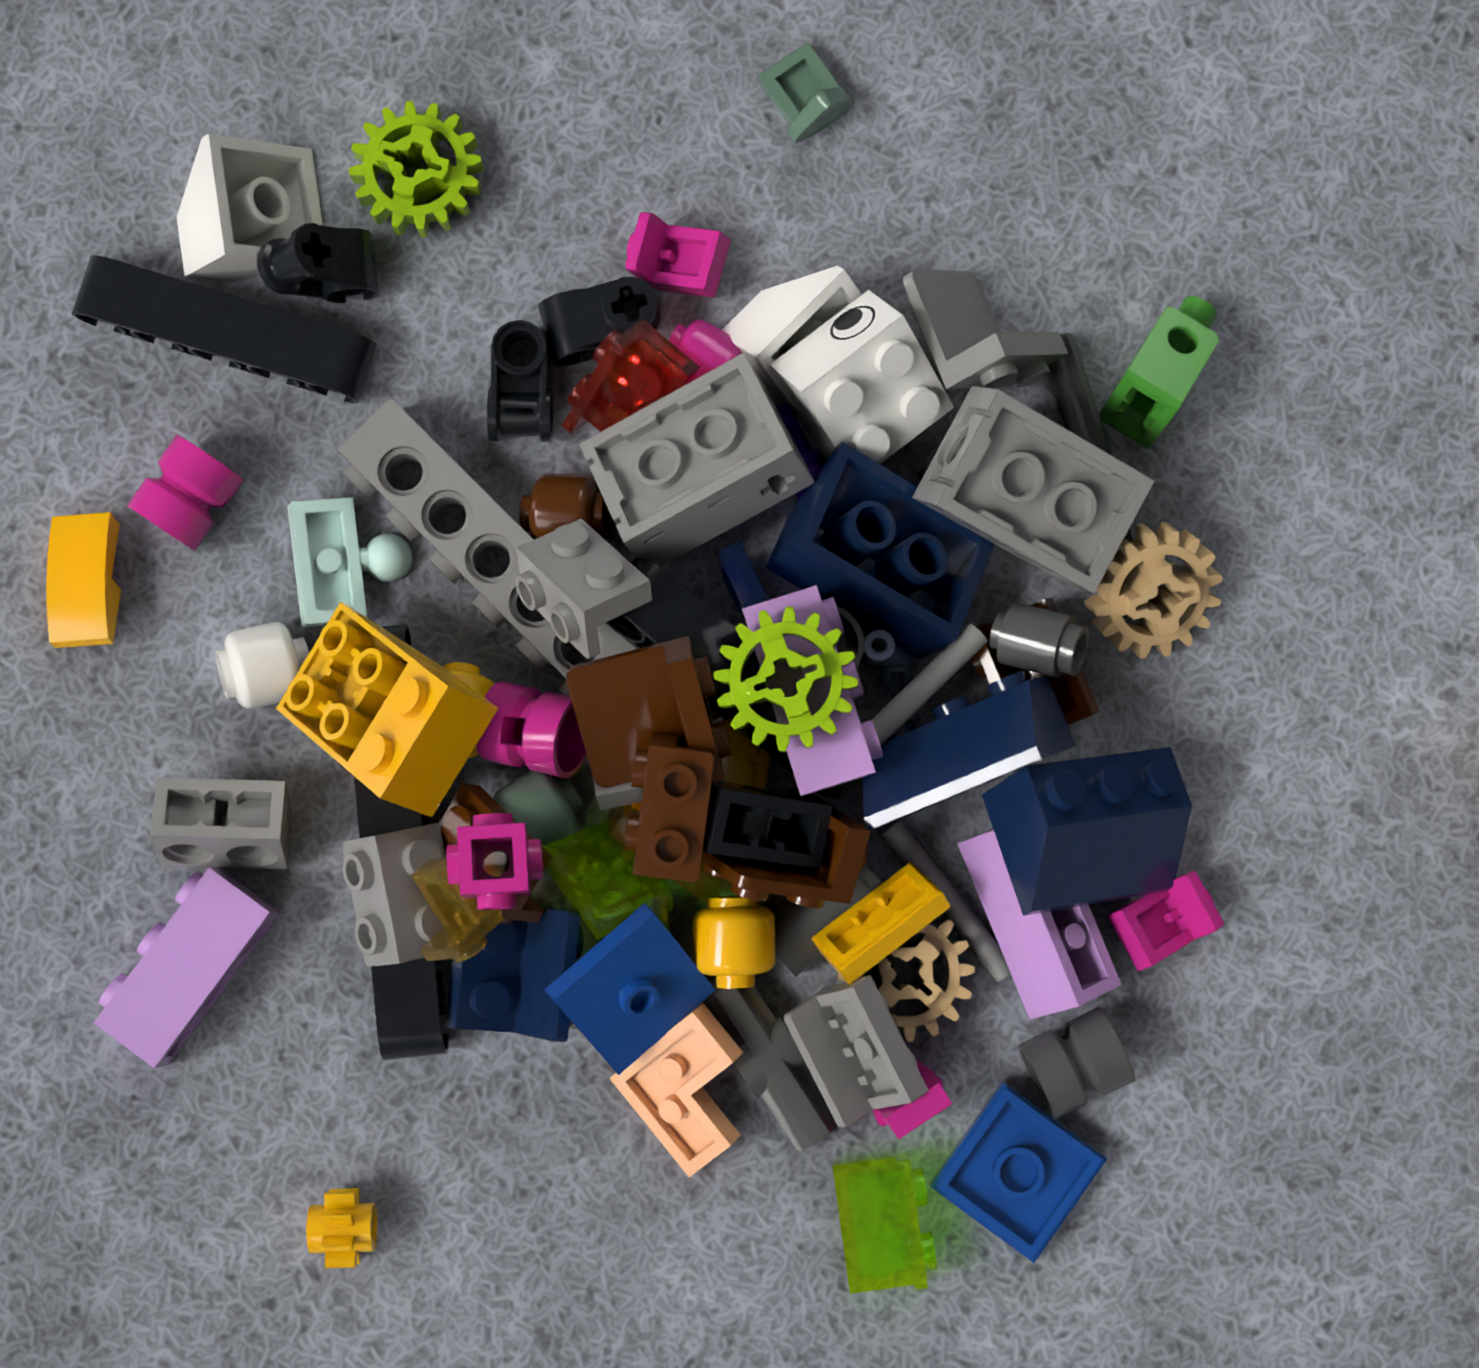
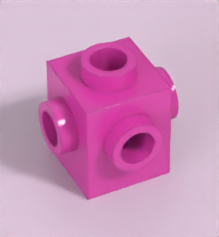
M513 814L474 815L473 826L457 827L458 844L447 845L449 885L460 884V895L463 898H477V910L517 908V896L531 895V880L543 879L541 839L529 840L526 824L513 823ZM493 852H502L509 858V868L501 876H491L485 871V859Z

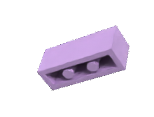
M817 585L742 608L747 627L752 632L761 628L759 623L760 611L766 610L773 623L782 622L786 607H793L796 623L804 625L807 619L815 612L820 615L818 628L820 634L824 636L836 628L842 634H845L834 597L821 600ZM783 636L789 650L806 658L815 654H822L816 646L804 639ZM760 644L755 649L761 668L766 656ZM854 661L848 666L843 667L842 672L843 675L857 678L858 688L842 690L841 698L851 704L853 709L850 714L834 711L830 716L837 732L831 736L820 727L812 731L814 747L809 749L804 746L799 736L790 737L787 754L801 797L873 775L876 771L872 760L884 757L873 721L860 723L853 698L863 696L864 692ZM781 663L775 666L776 678L769 681L766 687L770 690L781 688L785 697H792L798 693L796 682L806 678L805 674L817 669L807 672L802 670L792 672L787 663ZM831 678L814 685L807 700L812 716L825 703L831 688ZM772 704L778 724H789L785 710Z
M993 828L957 843L1030 1020L1080 1007L1122 985L1089 905L1023 916Z
M209 867L204 874L196 871L190 876L175 898V901L181 906L166 925L158 922L146 934L137 948V953L143 957L128 976L124 973L119 974L109 984L99 999L98 1003L104 1009L96 1018L94 1024L153 1068L169 1065L281 913L222 868Z

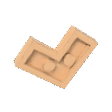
M704 1003L700 1004L670 1029L620 1075L615 1073L609 1078L688 1177L724 1152L741 1136L702 1086L730 1066L743 1054V1051Z

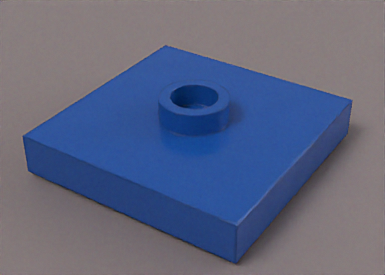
M644 903L544 990L614 1071L620 1075L670 1029L715 991V988L699 972L695 963L655 913Z
M1001 1082L931 1180L929 1186L1031 1262L1035 1263L1102 1168L1107 1158L1012 1088Z

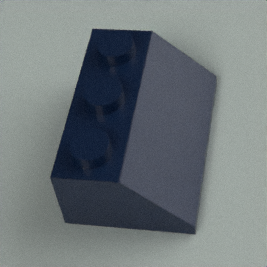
M842 441L836 446L813 479L815 483L807 488L788 515L766 568L800 589L817 585L821 600L834 597L836 606L847 610L858 623L872 631H887L891 634L897 645L917 658L923 659L957 640L994 544L913 499L912 497L917 489L915 485Z
M1020 671L987 685L991 694L989 698L970 705L968 697L965 695L932 709L935 721L917 729L912 719L907 720L881 745L884 757L872 760L876 773L862 778L863 813L867 828L871 830L907 817L1016 772L1027 765L1035 764L1076 747L1048 677L1044 676L1027 681L1023 671Z
M1171 747L1027 765L982 794L1023 916L1167 891L1173 887V880L1177 876L1192 804Z

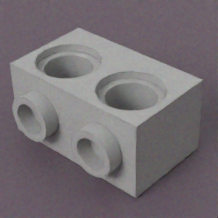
M157 777L150 838L160 866L287 869L292 808L286 781Z

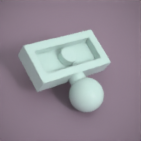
M353 497L291 501L287 506L302 628L326 626L340 602L347 604L367 617L362 572H369L372 577L382 582L398 581L409 572L413 562L411 547L406 540L396 534H380L370 540L366 547L359 548Z

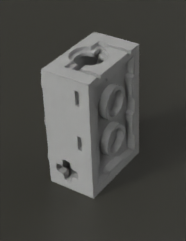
M745 352L579 444L586 461L590 464V470L608 510L617 524L616 527L623 543L636 558L648 559L660 567L815 483L767 386Z
M971 386L912 498L1057 580L1094 594L1155 481L1001 390Z

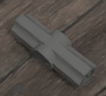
M716 978L711 980L710 983L715 988V991L702 1003H704L743 1051V1054L734 1061L735 1066L757 1098L762 1096L797 1152L799 1153L814 1145L839 1127L788 1027L780 1016L775 1018L756 987L722 989L716 988Z

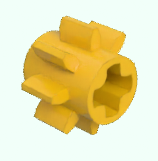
M360 1188L329 1189V1192L324 1193V1204H311L308 1209L306 1239L309 1253H325V1269L356 1268V1264L361 1263L360 1252H375L378 1239L376 1204L360 1203Z

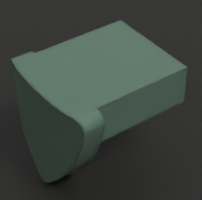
M809 42L758 75L759 84L789 124L790 128L787 134L794 143L805 140L825 129L845 114L855 103L849 93L839 86Z

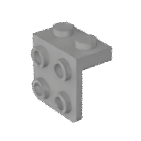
M913 270L903 277V285L907 292L906 302L908 310L915 321L920 324L930 349L929 359L936 375L943 381L946 389L971 388V386L995 388L1007 387L1015 384L1017 388L1025 387L1047 377L1051 373L1048 365L1068 355L1060 332H1000L979 282L970 271Z

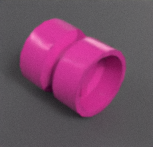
M176 434L158 462L163 473L160 479L146 477L126 506L196 551L214 525L212 516L208 511L211 507H224L226 503H229L244 479L188 440Z
M503 681L494 684L486 693L485 698L499 709L476 745L482 759L519 768L527 765L532 771L567 779L576 774L583 764L587 753L571 697L550 691L541 694L538 689Z

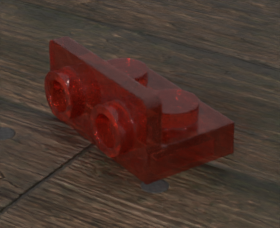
M643 319L623 334L613 330L600 343L592 356V359L598 363L594 372L585 375L569 394L567 402L573 407L564 420L562 427L570 434H573L589 422L602 432L690 383L700 366Z

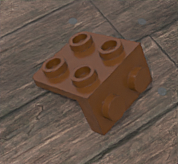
M689 636L574 665L568 670L566 675L567 687L593 778L597 785L609 788L632 782L636 749L648 750L653 732L678 735V747L712 751L715 758L711 783L725 780L721 758L733 755L724 718L711 720L706 697L717 695L708 658L706 656L695 659Z
M789 789V790H788V792H792V793H796V794H799V795H800L799 790H795V789ZM813 793L805 796L828 804ZM833 807L820 869L710 854L702 851L701 858L703 862L702 869L711 875L726 879L731 883V892L750 900L767 901L771 893L786 895L789 901L809 908H822L824 901L850 904L859 871L867 859L868 839L871 830Z

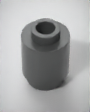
M1017 602L1013 603L1006 613L999 612L990 633V647L997 649L999 663L1055 678L1061 677L1063 673L1072 676L1077 675L1084 662L1089 642L1088 627L1076 624L1073 616Z

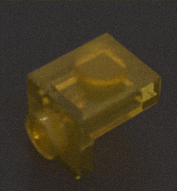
M447 858L429 860L411 875L444 927L443 930L420 949L427 961L453 959L454 962L458 963L479 953L488 943L485 936L504 920L499 910H477V898L465 899L460 895V884L449 885Z

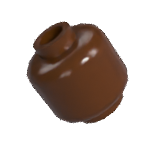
M543 474L535 482L531 495H523L520 502V525L526 532L531 533L533 539L548 534L559 526L570 524L579 519L584 520L605 540H609L612 535L614 520L592 475Z

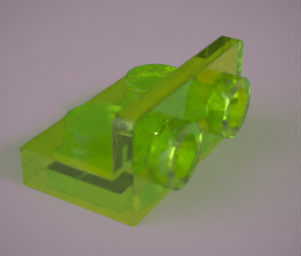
M609 820L543 846L553 856L546 867L547 872L575 910L580 913L581 918L597 940L607 936L644 903L655 913L669 931L668 912L673 910L674 905L667 883L663 878L633 875L635 852L624 851V839Z
M907 1154L832 1164L849 1293L853 1294L913 1285L915 1290L928 1289L926 1271L937 1270V1261L932 1232L920 1233L917 1207L928 1206L923 1168L911 1169L910 1159Z

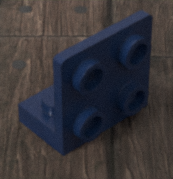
M459 900L457 917L463 948L453 952L445 1027L510 1032L553 1042H566L569 1027L572 1026L573 1022L544 989L577 962L582 955L584 935L582 928L579 926L580 913L543 908L545 913L539 923L513 920L510 924H504L490 918L482 910H477V902Z

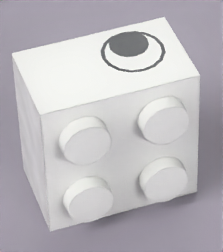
M867 290L770 364V367L818 446L828 458L836 446L843 441L881 464L954 408L904 315L870 290Z

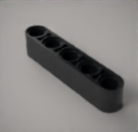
M97 255L90 257L71 313L72 316L90 325L96 326L98 321L115 326L113 332L154 344L155 338L172 343L171 349L211 361L213 356L230 360L229 367L269 378L270 373L288 378L286 384L327 396L328 390L346 395L344 401L353 404L358 403L376 348L374 341L355 332Z
M635 558L631 564L650 580L652 601L605 623L636 649L689 636L695 659L707 656L713 680L715 671L730 669L732 662L727 660L719 650L722 645L739 648L742 640L736 628L659 565L648 559ZM755 650L750 654L744 665L742 682L756 676L760 670ZM714 680L717 695L708 697L710 708L731 724L733 718L739 713L736 706L720 708L717 699L723 694L730 692V685ZM764 686V687H762V688L757 689L756 691L765 689V688H767V687ZM766 701L750 706L762 718L778 723L771 703ZM749 723L738 731L752 741L755 727ZM768 734L759 748L767 752L771 758L793 774L787 751L779 752L776 736ZM848 783L817 793L831 799H837Z

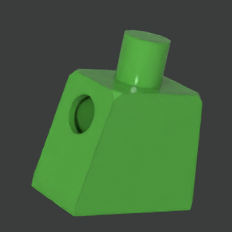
M1187 296L1178 310L1174 307H1165L1099 412L1102 422L1145 448L1149 449L1179 410L1220 340L1217 333L1210 329L1217 317V312L1210 303L1199 297Z

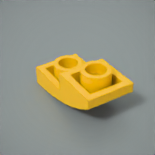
M111 512L52 517L47 555L46 604L49 642L54 648L113 644L121 589L112 579L120 524Z

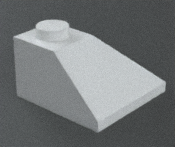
M207 134L201 138L177 214L184 276L223 281L260 277L257 268V254L262 245L272 239H289L295 229L306 223L323 225L312 149Z
M839 266L761 290L722 329V331L730 335L732 342L741 352H745L769 392L781 404L787 403L792 408L794 416L806 428V424L782 387L770 364L862 295L846 271Z

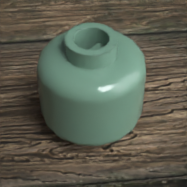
M530 771L494 793L493 799L507 813L513 814V818L518 823H525L528 833L534 839H541V845L550 854L578 837L580 832L579 822L575 814L583 810L585 806L569 778H561L555 781L552 775Z

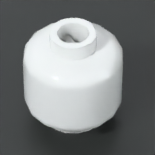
M280 622L266 623L228 633L224 640V649L215 651L217 669L226 699L236 697L238 703L247 709L279 703L309 654L304 637L292 639L288 628Z

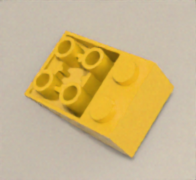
M343 602L339 603L330 620L321 631L319 638L276 707L281 714L380 799L432 817L499 709L462 679Z

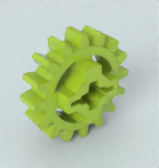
M406 101L404 115L397 118L388 107L383 108L382 114L385 124L378 128L374 124L365 122L362 127L369 138L368 144L353 143L351 147L355 158L363 163L348 168L353 183L362 185L355 192L361 206L373 204L370 215L378 225L385 222L391 216L392 228L395 234L400 236L404 234L409 224H415L421 238L428 236L429 223L437 221L446 232L451 230V222L448 215L452 211H456L467 217L471 211L464 196L466 194L472 196L481 195L482 192L480 182L471 176L484 171L481 156L471 154L478 147L473 132L460 135L463 124L456 113L442 122L441 111L436 103H431L425 115L418 114L413 101ZM441 140L456 155V166L451 165L449 159L438 156L441 149L439 146ZM419 160H425L428 170L417 169L413 178L408 177L405 168H416ZM378 173L383 174L385 178L394 180L392 187L393 199L389 198L380 189ZM438 194H442V196L438 199L422 205L424 201Z
M786 607L782 622L773 623L766 610L760 611V629L752 632L743 624H738L735 628L742 640V644L739 648L722 645L719 650L732 663L730 669L714 672L715 681L730 685V692L723 694L717 699L720 708H730L733 706L738 708L739 713L733 718L730 725L735 731L744 728L749 723L753 725L755 729L752 743L758 747L770 734L776 736L779 752L787 751L790 737L799 736L807 749L814 747L812 734L814 729L820 727L824 732L833 736L837 729L830 718L831 714L834 711L850 714L853 709L851 704L841 698L842 690L858 688V679L843 675L842 672L843 667L848 666L855 660V655L853 651L840 653L835 651L834 646L840 640L842 632L836 628L824 636L818 632L820 615L815 612L803 625L796 623L793 607ZM783 636L804 639L816 646L822 654H815L806 658L789 650ZM761 644L766 656L756 676L742 682L744 665L750 654ZM781 663H787L792 672L800 670L807 672L817 669L805 674L806 678L796 682L798 693L792 697H785L781 688L770 690L767 687L756 691L767 686L769 681L776 678L775 666ZM831 678L829 695L823 706L812 716L807 704L809 695L815 684ZM767 701L785 710L789 724H778L768 721L755 713L750 706Z

